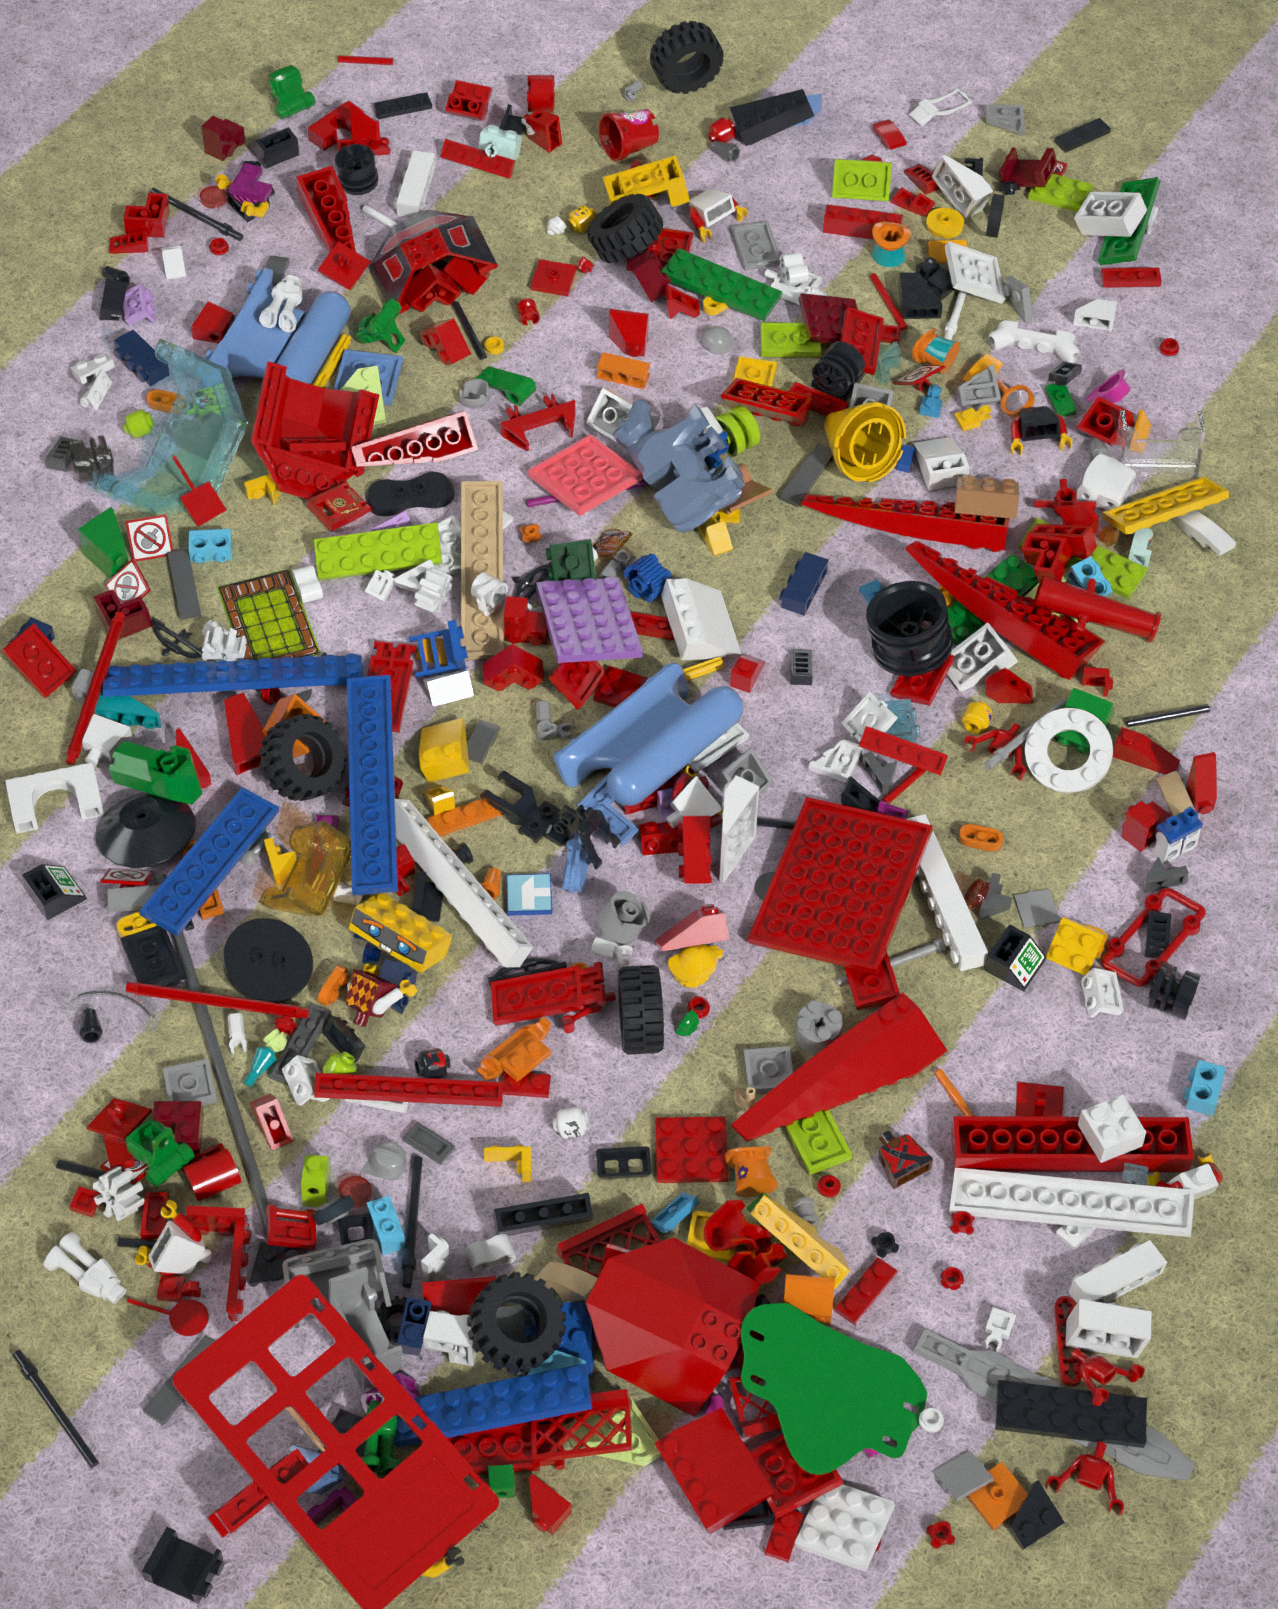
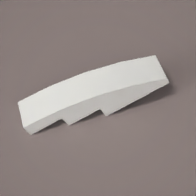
M1196 510L1188 512L1183 516L1171 518L1190 539L1194 537L1204 548L1209 546L1218 556L1236 546V541L1222 528Z

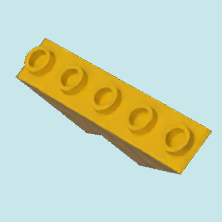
M763 1195L750 1212L757 1221L820 1277L834 1278V1289L839 1286L849 1273L850 1269L840 1249L820 1238L815 1226L766 1195Z

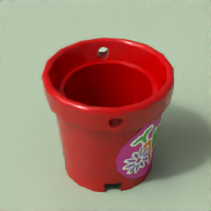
M648 109L603 114L599 121V137L607 156L617 162L626 159L629 154L654 146L659 140L658 124L653 125L652 119H655L654 114Z

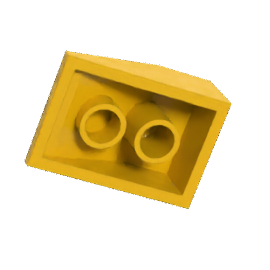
M463 718L422 728L419 746L420 769L428 782L470 772Z

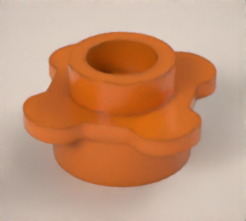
M538 524L521 526L522 541L534 543L541 540L540 526Z

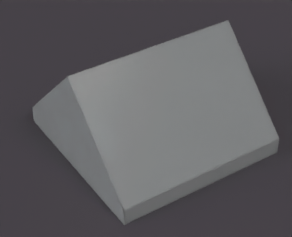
M854 383L849 408L869 402H880L892 407L894 391Z
M749 747L720 772L719 790L723 792L728 781L731 782L736 775L758 785L759 795L774 782L754 749Z

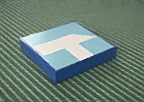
M551 873L506 875L507 916L552 914Z

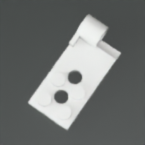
M737 723L687 765L695 772L700 771L745 742L750 734Z

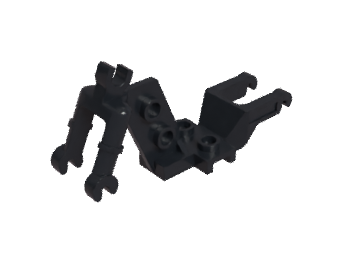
M501 771L497 778L500 781L503 779L506 786L522 795L515 804L508 803L489 790H484L480 794L482 800L486 798L488 804L501 811L511 824L522 825L518 829L519 834H524L536 844L542 837H545L561 847L577 831L582 848L588 855L586 864L590 865L592 863L596 870L602 865V860L590 839L591 834L596 828H600L604 842L606 844L611 842L614 849L621 843L619 837L611 832L610 824L606 821L601 810L595 809L593 811L592 807H588L585 810L583 805H580L576 810L564 805L560 810L545 800L537 807L532 787L506 771Z

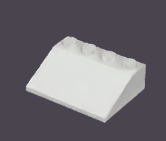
M687 578L667 579L661 598L681 660L713 659L716 657L723 659L742 656L721 591Z
M737 775L731 782L728 781L723 789L725 796L722 803L724 811L721 816L723 825L720 830L722 832L719 882L724 883L756 836L759 786Z

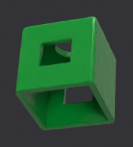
M513 1465L488 1466L489 1487L497 1497H515Z

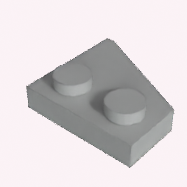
M1013 276L1006 277L1004 285L1005 295L1009 297L1024 322H1032L1029 287Z
M994 364L988 366L986 370L976 374L971 380L958 387L957 391L961 408L1000 403L1001 396Z

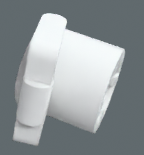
M485 572L476 577L471 587L472 596L477 598L478 609L485 616L502 607V602L505 600L508 592L506 583Z

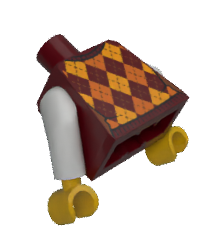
M368 963L364 965L363 970L354 969L351 981L348 983V996L346 1000L347 1006L357 1010L353 1023L366 1027L369 1016L383 1017L386 1010L392 1004L403 998V994L411 997L416 994L417 988L409 980H403L398 989V985L379 977L381 970L377 965Z

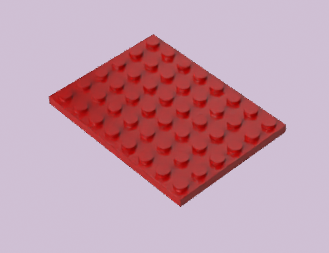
M806 797L749 934L748 943L878 974L933 832V825Z

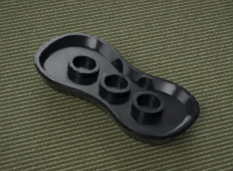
M428 472L417 478L405 481L379 480L371 484L365 493V500L371 507V512L378 516H392L415 507L442 508L450 504L454 499V487L451 480L440 472Z

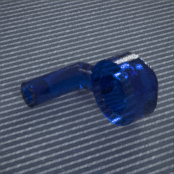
M354 933V938L366 940ZM367 942L363 952L362 963L373 965L374 962H378L381 949H378L371 942Z

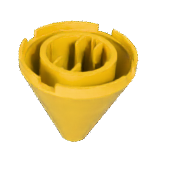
M869 402L831 413L824 420V429L838 469L846 477L856 482H874L886 476L898 463L903 453V450L900 448L902 439H906L904 421L895 409L884 403Z

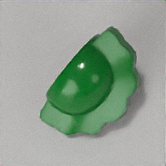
M691 1009L685 1014L683 1020L677 1026L676 1034L690 1036L697 1030L700 1021L698 1014Z

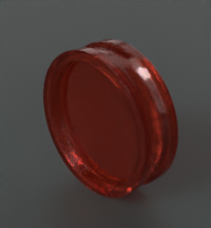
M208 186L200 192V202L206 208H219L227 201L226 191L218 186Z
M982 878L975 880L964 896L966 905L971 909H976L985 899L990 884L986 881L984 882Z
M350 1176L340 1183L338 1195L341 1198L350 1195L355 1203V1207L352 1209H357L365 1206L370 1201L372 1189L367 1179L361 1176Z

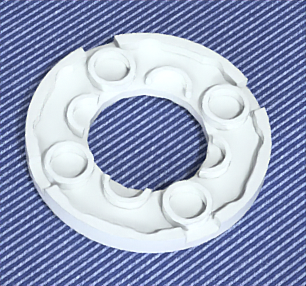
M1063 708L1044 715L1034 724L1027 736L1025 756L1031 774L1040 784L1055 792L1071 794L1089 790L1104 778L1111 766L1113 745L1106 726L1096 716L1081 709ZM1073 730L1081 733L1088 740L1090 756L1082 767L1075 770H1062L1051 763L1047 755V747L1050 740L1057 733Z

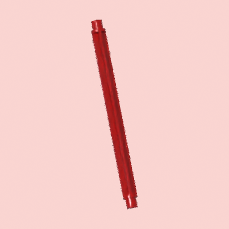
M116 612L111 620L66 753L65 763L68 765H75L76 759L80 756L84 735L96 708L103 687V681L106 678L124 625L125 614L122 612Z
M127 982L126 992L134 993L137 996L143 995L275 1014L295 1019H308L309 1009L301 1008L300 1005L277 1004L140 982Z

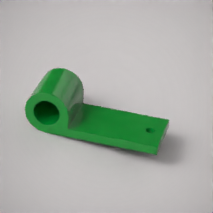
M490 366L484 369L476 378L487 381L490 388L504 391L507 399L517 406H521L536 391L535 382L532 378Z

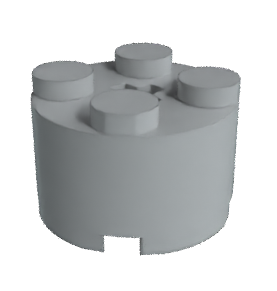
M627 891L615 893L598 912V924L603 931V937L607 941L630 944L649 922L650 912L643 901L641 903L635 899L637 896Z
M811 1001L799 1011L796 1019L795 1037L798 1045L805 1052L816 1055L841 1036L842 1014L833 1006L820 1003L819 1001Z

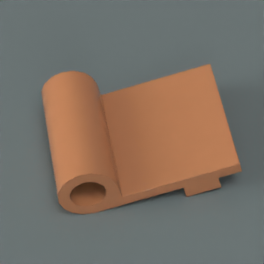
M743 463L738 464V467L744 475L742 479L746 485L741 488L743 491L735 502L722 508V512L728 515L734 510L773 493L771 488L753 481L748 468Z

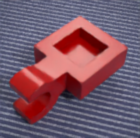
M161 1275L157 1300L181 1302L183 1296L200 1297L202 1289L199 1288L200 1282L189 1281L186 1283L185 1277Z

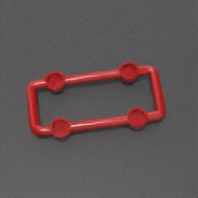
M1163 888L1157 894H1150L1145 899V906L1142 912L1119 938L1115 937L1108 941L1107 952L1101 959L1102 967L1107 971L1116 972L1118 977L1136 987L1146 986L1154 979L1163 962L1166 963L1185 939L1189 935L1199 933L1201 921L1206 915L1204 906L1171 888ZM1168 896L1196 911L1195 915H1188L1184 918L1182 930L1157 959H1151L1146 963L1145 974L1141 978L1110 962L1113 958H1119L1124 955L1125 944L1147 920L1150 911L1161 912L1162 901L1165 897Z

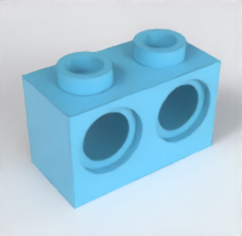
M231 529L189 531L190 561L204 563L206 561L225 562L226 560H232Z
M1092 556L1071 566L1064 573L1071 585L1086 589L1089 579L1094 578L1096 580L1095 588L1100 595L1108 597L1113 592L1110 582L1104 578L1099 564L1094 561ZM1082 570L1086 571L1087 574H1088V576L1085 575V574L1082 572Z
M1198 1060L1196 1068L1191 1067L1188 1081H1191L1192 1085L1191 1087H1186L1183 1100L1187 1101L1186 1109L1211 1116L1214 1115L1226 1067Z
M390 1195L367 1202L368 1214L370 1215L371 1224L382 1255L404 1249L405 1236Z

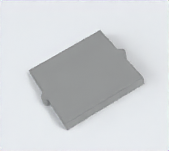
M1050 889L1030 890L1028 893L1014 895L1024 928L1044 927L1046 924L1060 922Z
M971 1451L933 1471L942 1484L943 1490H947L956 1502L993 1481V1477L985 1469L984 1463L979 1462Z

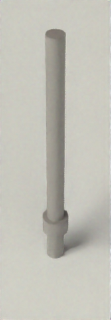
M1061 699L1003 748H998L993 753V756L984 763L985 768L990 770L997 763H1002L1006 760L1008 754L1027 739L1031 728L1040 718L1054 710L1063 709L1067 702Z
M942 938L933 940L932 944L891 958V966L895 967L936 951L938 953L945 951L949 946L945 945ZM846 975L835 979L839 987L848 984Z

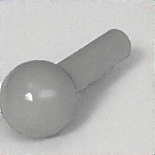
M269 833L251 850L248 849L240 859V863L246 866L254 864L257 856L265 849L264 839L273 838L274 841L276 840L275 837Z

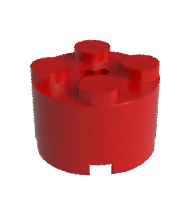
M528 75V112L533 113L537 109L554 113V75Z

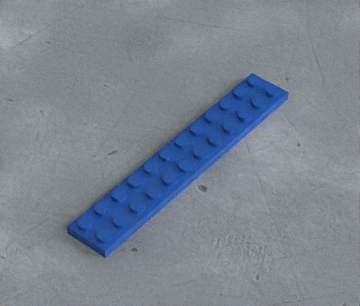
M347 654L343 656L326 655L323 657L304 656L303 658L241 659L238 662L220 660L217 662L198 661L196 663L177 662L166 665L156 663L146 666L137 664L126 667L110 666L103 681L104 697L346 685L347 678L364 677L362 656Z
M390 675L347 678L353 895L398 892Z

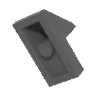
M870 751L863 755L862 766L883 797H885L890 791L896 773L897 761L883 766L880 759L876 758Z
M1157 857L1145 878L1143 892L1147 893L1186 884L1189 874L1187 867H1171L1165 870L1160 858Z
M992 872L978 919L984 920L1011 908L1012 898L1001 894L1003 885L999 884L1000 874Z

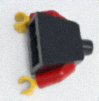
M1033 406L1032 408L1020 409L1019 416H1016L1011 423V440L1013 441L1011 444V454H1014V449H1019L1020 455H1022L1023 444L1020 440L1023 442L1061 437L1058 445L1059 449L1064 450V443L1070 449L1073 441L1069 436H1066L1068 432L1063 417L1054 413L1047 406Z

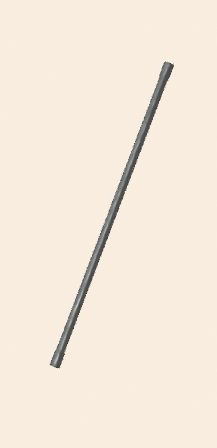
M156 875L154 877L155 885H161L167 878V875ZM183 930L178 936L172 934L189 990L202 992ZM194 1003L267 1239L265 1212L269 1201L207 1005Z

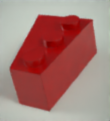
M682 816V820L678 821V834H682V843H678V856H683V865H679V879L683 878L684 884L712 883L710 872V816Z

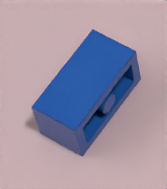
M903 445V453L898 460L897 470L909 473L915 455V447Z

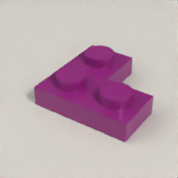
M244 163L229 187L230 194L265 203L273 188L272 184L258 181L263 173L262 167Z

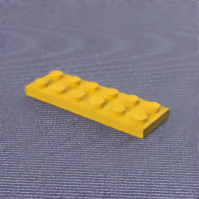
M1204 476L1102 512V518L1124 534H1132L1142 528H1149L1159 522H1166L1176 516H1183L1193 510H1200L1210 504H1217L1229 498V491Z

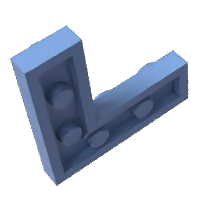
M607 775L577 806L583 805L585 810L588 807H592L593 811L595 809L601 810L606 821L610 824L611 832L619 837L621 840L620 844L624 846L638 832V829L611 806L615 800L607 789Z

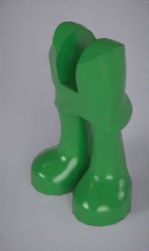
M371 1400L367 1406L366 1415L381 1404V1402ZM397 1416L390 1419L366 1440L364 1454L360 1457L373 1473L377 1471V1475L386 1476L402 1462L394 1459L393 1456L394 1438L397 1437ZM378 1436H382L380 1458L377 1456Z

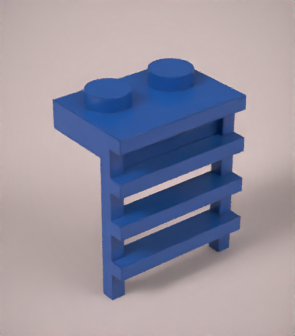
M456 620L447 621L449 629L408 637L409 642L418 641L423 671L415 673L416 678L424 676L426 678L433 674L440 675L442 672L447 671L454 672V670L461 668L467 669L465 659L468 658L466 646H462L461 639H464L462 626H458ZM442 635L448 666L440 667L435 637ZM428 638L431 640L436 666L435 669L430 670L427 667L422 641Z

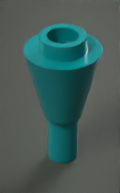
M263 1046V1048L257 1047L250 1073L243 1082L244 1085L251 1088L258 1076L264 1073L277 1060L273 1050L266 1046Z

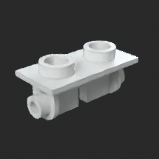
M104 369L100 370L97 377H92V381L88 386L89 391H86L80 399L83 407L87 408L90 405L94 410H97L112 383Z

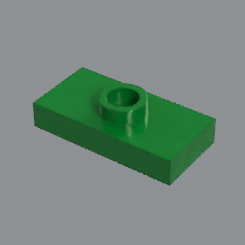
M1049 384L1045 386L1046 393L1056 414L1062 417L1076 415L1077 410L1066 385Z

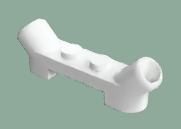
M1002 321L999 323L998 329L991 332L988 337L989 346L995 351L1012 345L1021 349L1038 350L1041 353H1054L1063 361L1071 363L1076 362L1080 354V350L1075 346L1076 338L1072 333L1057 330V334L1052 335L1018 328L1019 322Z

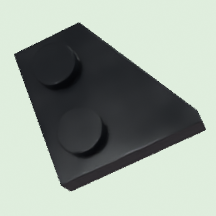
M260 1242L249 1285L255 1287L259 1283L282 1280L284 1278L283 1262L288 1258L307 1254L308 1250L267 1245L265 1242Z
M1039 1480L1032 1483L1027 1497L1022 1501L1017 1515L1012 1519L1008 1527L1022 1550L1065 1523Z

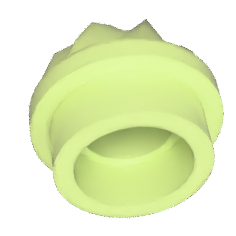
M277 1028L263 1039L266 1043L265 1046L274 1052L284 1050L287 1043L284 1032H280Z

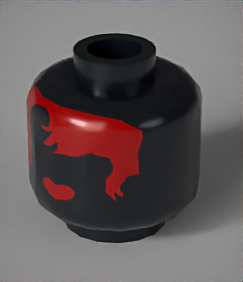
M440 1048L419 1052L418 1057L414 1060L416 1073L422 1078L437 1079L444 1077L447 1073V1068H450L448 1054H444Z

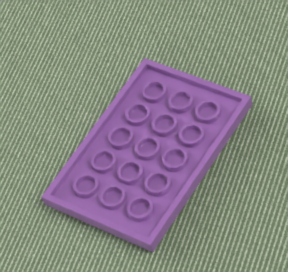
M607 577L596 580L587 578L585 580L567 579L564 581L536 582V591L558 663L642 658L643 650L619 577Z

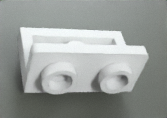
M431 1233L428 1236L429 1254L421 1260L423 1282L443 1281L446 1277V1272L450 1269L448 1243L442 1237L437 1238Z

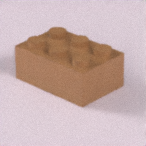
M971 475L957 477L955 513L1017 519L1019 482H1015L1013 479L999 481L992 477L978 479Z

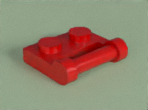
M268 1204L265 1212L267 1219V1245L314 1250L317 1246L316 1222L312 1214L316 1211L312 1209L300 1211L276 1208V1205ZM277 1217L305 1221V1223L277 1220Z

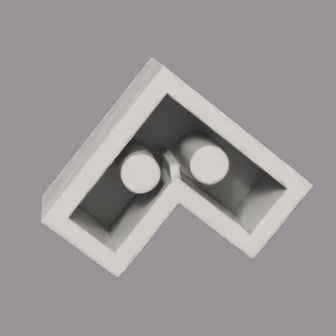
M430 1311L423 1337L424 1348L448 1352L449 1362L474 1366L477 1353L473 1348L475 1341L469 1340L468 1332L471 1330V1327L467 1326L469 1315L456 1316L446 1311Z

